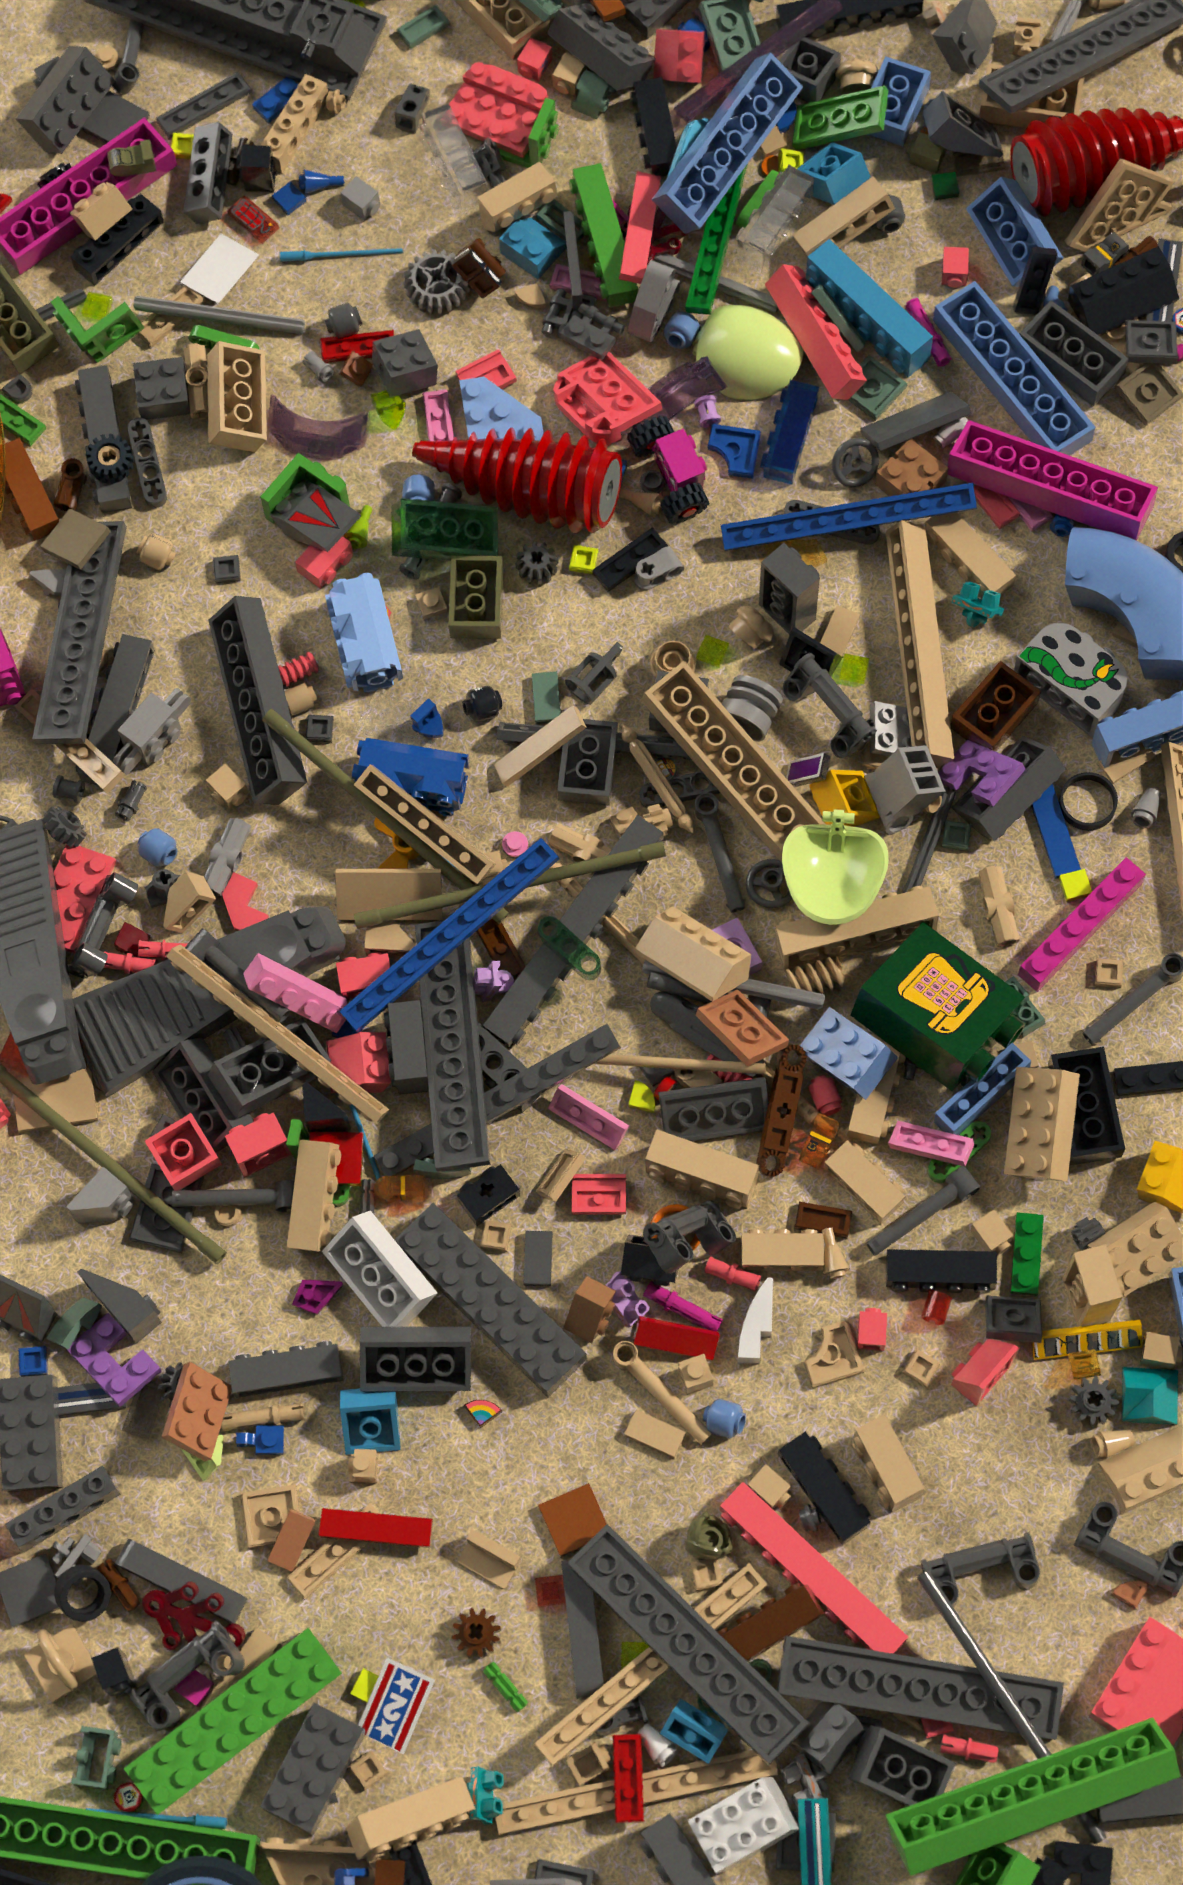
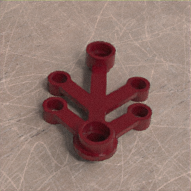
M631 204L628 209V216L630 214ZM659 207L655 213L647 265L651 260L654 261L656 255L666 252L676 255L681 249V241L677 238H670L665 243L652 246L655 240L674 234L679 237H684L688 234H685L676 224L660 228L666 214ZM628 221L622 222L620 227L625 238L627 230L624 228H627Z
M186 1582L181 1588L169 1593L161 1590L149 1591L143 1597L142 1607L147 1615L157 1619L164 1634L162 1639L163 1646L167 1650H174L180 1645L181 1636L178 1632L174 1631L168 1616L178 1621L189 1644L198 1636L194 1627L204 1632L212 1628L211 1624L213 1622L198 1615L206 1611L217 1612L224 1605L223 1596L219 1593H212L207 1599L184 1608L177 1607L172 1603L181 1599L191 1601L199 1593L197 1584ZM185 1588H191L193 1595L187 1594ZM211 1599H216L218 1606H214L211 1603ZM152 1601H155V1602L158 1603V1605H159V1608H158V1609L155 1608V1607L152 1605V1603H151ZM232 1623L225 1628L230 1635L234 1636L235 1642L233 1643L235 1646L239 1647L246 1637L243 1627ZM168 1637L174 1638L175 1644H171L168 1641Z

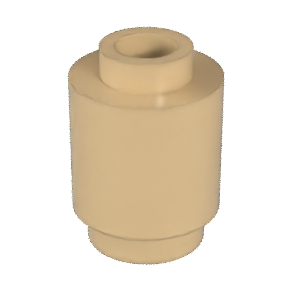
M305 683L284 691L291 716L313 708V702L317 700L312 686L307 687Z

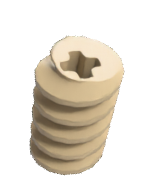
M835 955V963L830 957H826L825 966L820 960L815 961V969L811 964H805V972L797 966L795 968V975L789 969L786 970L787 981L791 988L814 992V988H816L820 994H823L824 985H827L830 991L834 990V982H837L841 988L844 987V975L837 955Z

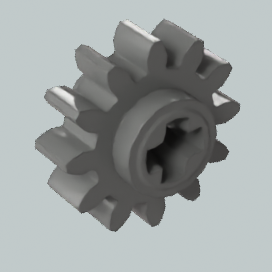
M59 806L56 809L50 807L42 818V821L46 823L44 827L48 829L51 837L59 843H67L69 847L73 845L78 847L87 835L82 830L84 825L81 824L80 819L71 811H62Z
M1094 1376L1090 1384L1085 1377L1082 1378V1388L1078 1385H1074L1072 1388L1077 1396L1072 1395L1068 1399L1069 1402L1076 1403L1071 1413H1081L1079 1422L1089 1418L1090 1426L1094 1425L1096 1419H1099V1422L1104 1425L1106 1423L1105 1414L1113 1417L1115 1412L1110 1407H1116L1119 1404L1118 1400L1111 1399L1117 1390L1111 1389L1108 1391L1106 1388L1109 1381L1105 1380L1102 1385L1098 1384L1097 1376ZM1090 1395L1093 1399L1098 1398L1100 1400L1097 1404L1098 1407L1088 1403Z

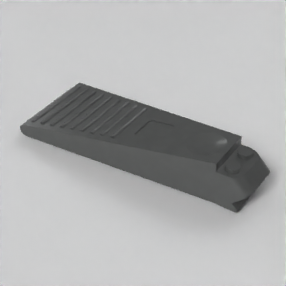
M33 819L0 830V1004L31 1082L35 1085L86 1068L78 1035L47 829L44 827L46 823L42 819Z
M327 906L306 907L292 913L288 910L217 939L220 943L217 948L244 971L257 953L305 977L341 960L339 955L343 952L346 945L345 937L332 911ZM170 959L73 998L82 1053L99 1090H103L105 1096L118 1092L154 1070L180 1041L199 1037L205 1039L239 1018L235 1016L234 1010L228 1005H222L213 998V993L208 989L197 986L189 974L174 968ZM208 960L204 961V963L207 966H209L212 970L218 973L236 989H238L250 1000H252L255 1004H257L238 986H236L231 980H229L223 973H221L216 967H214Z

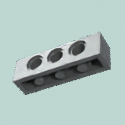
M219 121L195 127L183 213L197 224L222 218L233 133Z
M478 1023L479 1043L482 1046L480 1049L482 1075L486 1079L484 1081L485 1084L492 1089L526 1070L527 1067ZM490 1061H498L501 1064L494 1070L486 1067ZM543 1093L518 1106L517 1109L523 1113Z
M102 1465L7 1522L6 1526L18 1548L26 1552L121 1494L108 1471Z

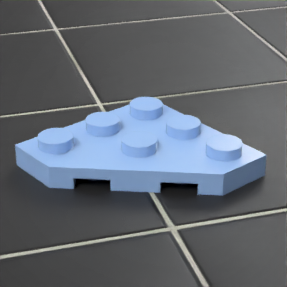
M485 377L459 380L468 439L473 432L476 433L477 439H484L492 428L495 429L498 439L504 438L508 429L513 427L517 439H522L525 432L532 428L535 440H541L544 434L542 419L536 413Z

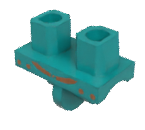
M966 582L963 584L960 594L953 595L951 603L965 608L962 615L967 617L966 622L968 626L974 628L979 623L985 624L987 619L992 618L994 615H1003L1004 608L999 606L1000 593L986 590L984 591L983 598L980 599L978 598L980 586L973 582Z
M479 1766L471 1767V1782L467 1783V1789L475 1809L470 1813V1819L479 1820L484 1825L493 1824L494 1817L503 1814L501 1799L493 1798V1790L500 1789L504 1785L502 1773L486 1770Z

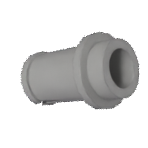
M314 351L306 354L304 357L306 360H303V364L316 374V378L323 382L331 379L334 374L332 366L322 361Z

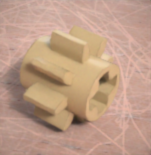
M659 804L647 807L648 814L642 815V818L661 830L663 836L668 835L667 828L673 827L668 808L662 809Z

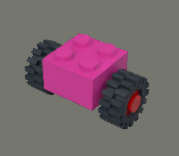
M666 416L653 417L650 421L647 419L644 421L645 423L638 424L637 428L631 429V432L627 434V440L635 456L646 457L648 454H654V460L671 492L660 503L669 524H679L683 520L687 521L688 518H694L696 514L702 513V510H705L710 504L703 490L707 467L704 459L701 456L698 457L694 450L696 449V444L691 435L687 436L684 428L674 432Z

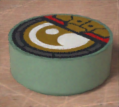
M658 757L655 759L667 779L676 776V764L671 758Z

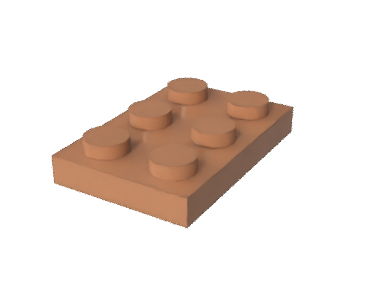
M738 989L697 1009L696 1016L746 1066L752 1065L788 1046L789 1039Z
M191 1362L185 1363L180 1374L162 1438L203 1461L211 1460L232 1391L231 1385Z

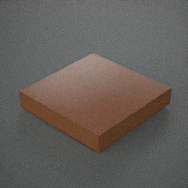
M589 1483L538 1505L560 1558L583 1548L607 1524Z

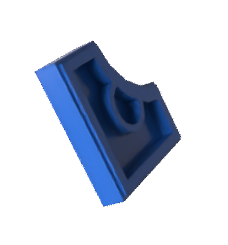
M712 424L708 450L717 452L724 458L728 465V475L753 479L761 431Z

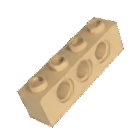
M307 74L303 77L260 145L272 147L276 171L279 173H283L326 105L327 83Z

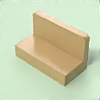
M472 1529L467 1537L468 1543L457 1560L458 1563L500 1588L505 1589L521 1563V1557Z

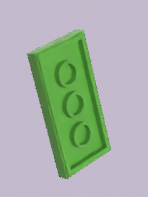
M884 85L798 105L792 146L795 150L884 131L888 89Z

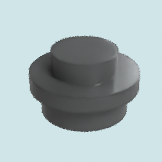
M649 470L641 476L640 488L643 492L660 493L664 489L665 480L658 471Z
M810 1504L805 1505V1509L799 1510L802 1526L806 1532L810 1530L816 1532L818 1531V1525L821 1524L820 1514L817 1508L812 1509Z

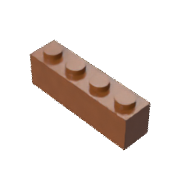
M19 437L0 445V473L2 472L5 478L1 480L6 494L12 493L14 497L10 502L16 515L21 513L24 518L20 523L25 534L31 533L34 541L48 536L59 523V519Z

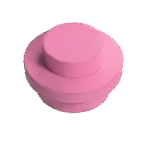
M510 832L503 838L502 848L508 856L519 857L528 849V840L520 832Z

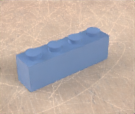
M1011 1043L995 1058L992 1066L979 1082L975 1083L970 1080L935 1112L934 1123L943 1132L955 1135L961 1134L1014 1086L1016 1067L1030 1068L1031 1060L1016 1045Z

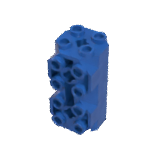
M372 738L359 741L357 755L360 758L358 764H354L352 769V779L355 782L371 764L428 810L438 811L439 814L447 817L453 816L454 811L460 810V804L463 803L468 781L466 772H463L464 768L469 769L468 754Z

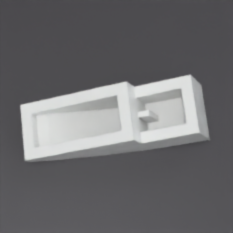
M773 1278L765 1280L749 1307L739 1341L738 1363L759 1364L761 1337H771Z

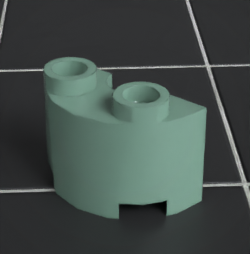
M591 69L589 71L585 70L576 86V89H579L575 100L571 103V109L598 119L600 113L605 112L608 108L610 101L607 98L608 95L616 93L617 90Z

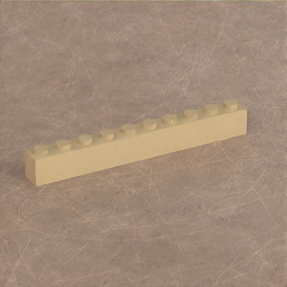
M901 520L886 530L911 745L912 747L927 745L933 762L938 769L954 760V749L925 526Z

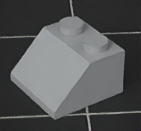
M102 1167L67 1205V1209L77 1223L114 1221L120 1216H126L133 1208L132 1203L135 1200L128 1187L106 1168Z

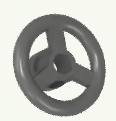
M853 438L842 443L832 459V471L835 478L847 487H859L866 484L874 477L879 466L877 449L870 441L862 438ZM859 446L865 447L870 452L871 464L863 461L859 453ZM862 469L867 471L859 479L851 480L845 477L853 470Z
M766 859L756 863L746 877V889L750 898L756 904L765 908H779L788 904L793 899L790 891L784 897L780 892L784 870L783 864L778 859ZM778 867V869L769 868L765 870L762 874V878L755 877L756 874L763 868ZM773 879L776 883L769 884L767 881ZM754 886L765 887L766 890L771 891L775 900L763 899L756 893Z

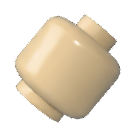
M152 533L149 537L145 535L136 552L139 554L141 563L158 571L163 569L165 565L170 567L176 555L172 551L173 542L157 533Z

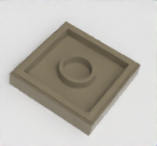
M1144 363L1114 387L1116 392L1145 426L1183 398V392L1159 363Z
M69 509L40 547L43 552L81 570L111 531L107 526Z

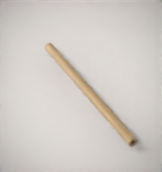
M610 1054L594 1063L766 1074V1063H754L746 1066L743 1062L614 1054Z

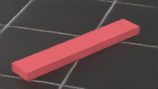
M637 171L619 275L620 280L637 284L642 283L647 268L656 212V204L651 199L659 190L661 176Z

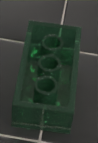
M402 498L391 506L392 556L451 561V556H498V507Z

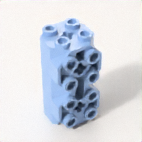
M363 573L357 578L334 581L333 588L329 590L330 594H326L325 598L347 689L353 687V690L359 691L358 687H363L364 692H372L392 687L394 685L393 680L397 677L398 681L402 680L403 674L379 579L373 578L372 573Z

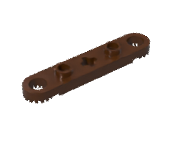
M789 1044L787 1048L780 1050L756 1162L759 1165V1172L764 1176H778L783 1172V1168H785L786 1154L789 1150L804 1077V1066L807 1062L806 1052L799 1045ZM792 1050L798 1056V1060L794 1065H790L787 1061L788 1058H786L788 1053H790L789 1051ZM783 1105V1108L787 1109V1113L782 1114L780 1118L777 1107H782ZM770 1155L776 1159V1166L771 1171L766 1169L767 1167L765 1166L766 1159Z

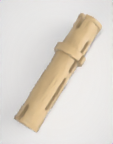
M303 1402L284 1406L273 1404L270 1408L224 1414L221 1425L223 1432L270 1424L281 1426V1423L305 1420V1408Z

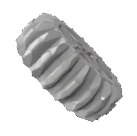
M433 249L430 255L424 251L422 254L423 258L415 256V263H409L408 270L404 273V288H406V295L408 298H411L413 306L418 304L421 311L427 307L430 314L434 309H437V312L441 314L442 308H446L450 312L452 304L459 307L460 300L465 301L466 293L469 292L470 286L468 284L469 280L465 281L451 266L455 259L454 253L452 252L447 256L444 249L441 254H437L435 249ZM449 272L456 277L455 284L448 278ZM419 279L426 285L425 291L418 286Z

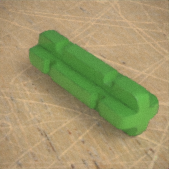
M495 1662L488 1664L483 1670L484 1674L489 1680H493V1685L507 1701H510L512 1708L516 1712L525 1708L528 1704L522 1694H518V1689L504 1673H501V1669Z

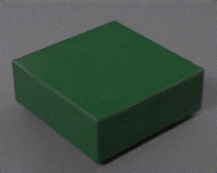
M956 172L931 175L935 200L959 197Z

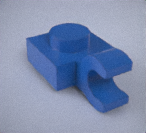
M256 1426V1434L236 1433L237 1447H256V1455H284V1426Z

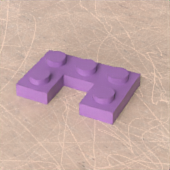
M967 740L954 754V760L945 764L938 774L944 786L956 791L972 773L983 776L984 778L971 793L976 800L994 807L1026 769L1022 762Z
M107 1313L91 1326L90 1330L88 1329L72 1343L69 1350L67 1349V1352L108 1396L121 1407L162 1371L143 1349L122 1367L107 1351L127 1334L113 1317Z

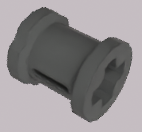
M58 775L53 785L54 798L65 797L73 799L75 803L81 802L85 791V782L82 780L78 782L67 780L63 776Z

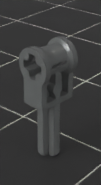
M486 138L484 144L475 150L471 149L468 151L469 159L475 166L482 181H490L493 188L505 182L502 172L507 170V167L500 155L499 148L492 139Z

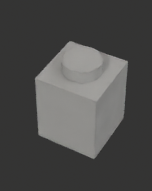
M357 176L340 192L342 205L364 221L370 215H375L379 210V192Z

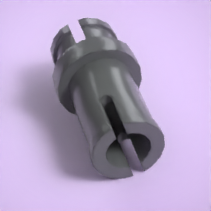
M135 780L131 782L124 799H120L118 802L119 808L115 812L116 817L129 822L132 815L137 813L139 809L137 805L147 790L143 783L139 781L137 783Z

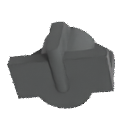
M167 869L159 870L153 875L152 881L145 887L151 908L167 904L169 888L181 875L174 874Z

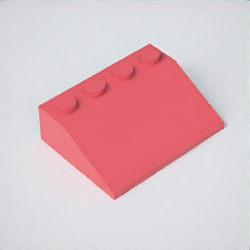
M1149 1617L1090 1713L1089 1718L1107 1730L1114 1732L1153 1717L1171 1745L1174 1746L1183 1731V1638L1152 1617Z

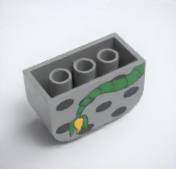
M1053 623L1041 629L1017 656L1014 667L1016 673L1041 691L1040 698L1092 738L1097 724L1106 717H1112L1119 709L1127 684L1126 670L1115 658L1114 654L1109 649L1101 648L1096 644L1088 633H1082L1074 626L1066 623Z

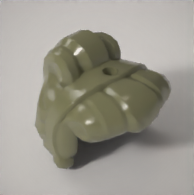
M705 1512L691 1522L687 1539L685 1540V1548L697 1560L723 1559L733 1550L730 1529L718 1517L710 1516L709 1513Z

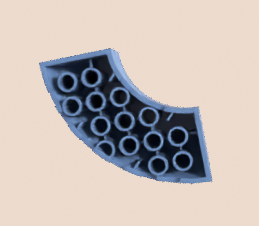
M1073 527L1068 541L1065 587L1072 606L1091 608L1103 613L1106 612L1116 618L1129 631L1138 645V660L1144 679L1183 680V572L1166 557L1132 538L1094 528Z

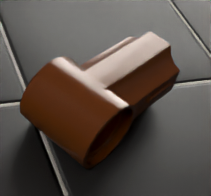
M70 458L65 460L61 466L62 475L53 503L54 507L62 511L76 510L82 486L87 480L82 462L76 458ZM74 470L80 471L76 476H69V473Z

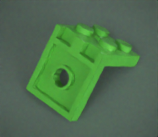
M545 98L528 137L529 150L524 158L499 149L503 160L529 168L538 162L542 163L543 159L548 157L550 142L556 138L559 125L556 124L558 111H555V100Z
M59 296L51 301L56 309L52 313L64 326L68 335L82 352L87 350L97 363L145 328L125 302L88 330H85Z
M297 453L260 496L265 518L273 524L275 521L270 514L293 491L294 486L302 480L317 484L350 506L345 481L337 475L333 477L326 472V469L320 463H313L300 453Z

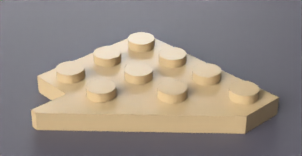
M1120 158L1064 241L1068 246L1086 252L1090 248L1096 247L1100 242L1102 243L1113 232L1120 236L1172 211L1173 207L1162 199L1174 182L1168 176Z

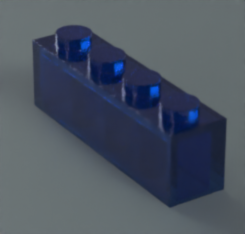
M790 380L788 389L783 388L780 402L783 405L781 410H776L773 424H776L775 432L770 431L767 440V446H770L768 454L763 453L760 468H764V478L793 484L818 401L819 386Z

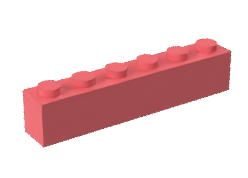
M783 264L765 283V286L831 397L849 400L867 381L862 373V367L854 360L851 355V349L839 335V329L832 323L827 312L812 294L814 288L806 280L805 272L798 266Z

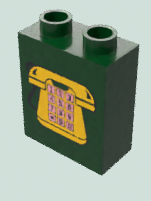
M924 922L861 986L850 1016L951 1091L966 1076L975 1083L979 1082L995 1060V1056L989 1053L991 1048L996 1043H999L1006 1049L1011 1043L1016 1041L1026 1025L1017 1017L1025 996Z

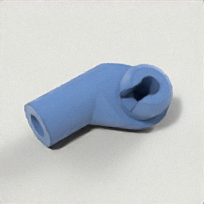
M1049 286L1043 302L1044 307L1052 300L1067 312L1068 310L1064 302L1058 298L1059 288Z

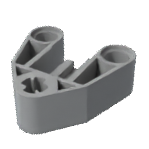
M652 260L649 262L633 306L627 331L628 334L649 342L653 341L675 301V298H673L675 293L678 294L681 281L674 279L675 269Z

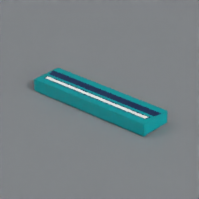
M828 1798L798 1799L802 1885H832Z

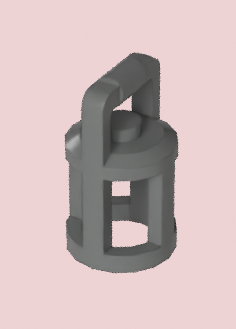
M616 642L603 656L593 652L589 653L565 680V684L571 693L584 703L591 705L617 677L612 662L621 654L623 646ZM590 664L593 669L583 680L579 679L577 676ZM600 676L606 678L595 692L591 690L590 687Z

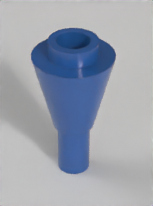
M303 169V174L298 176L299 189H304V194L327 188L328 186H344V176H328Z
M1056 514L1049 528L1055 535L1066 537L1070 535L1071 529L1074 527V520Z

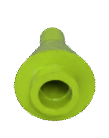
M369 505L363 506L360 513L361 517L343 535L344 538L351 542L353 549L367 546L368 520L373 510Z

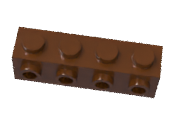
M799 1583L790 1586L784 1590L786 1596L778 1601L775 1598L766 1601L760 1605L762 1611L754 1616L749 1612L736 1620L738 1626L731 1630L725 1627L718 1631V1633L747 1662L753 1660L782 1642L785 1636L793 1635L825 1615L808 1585L803 1584L800 1586Z

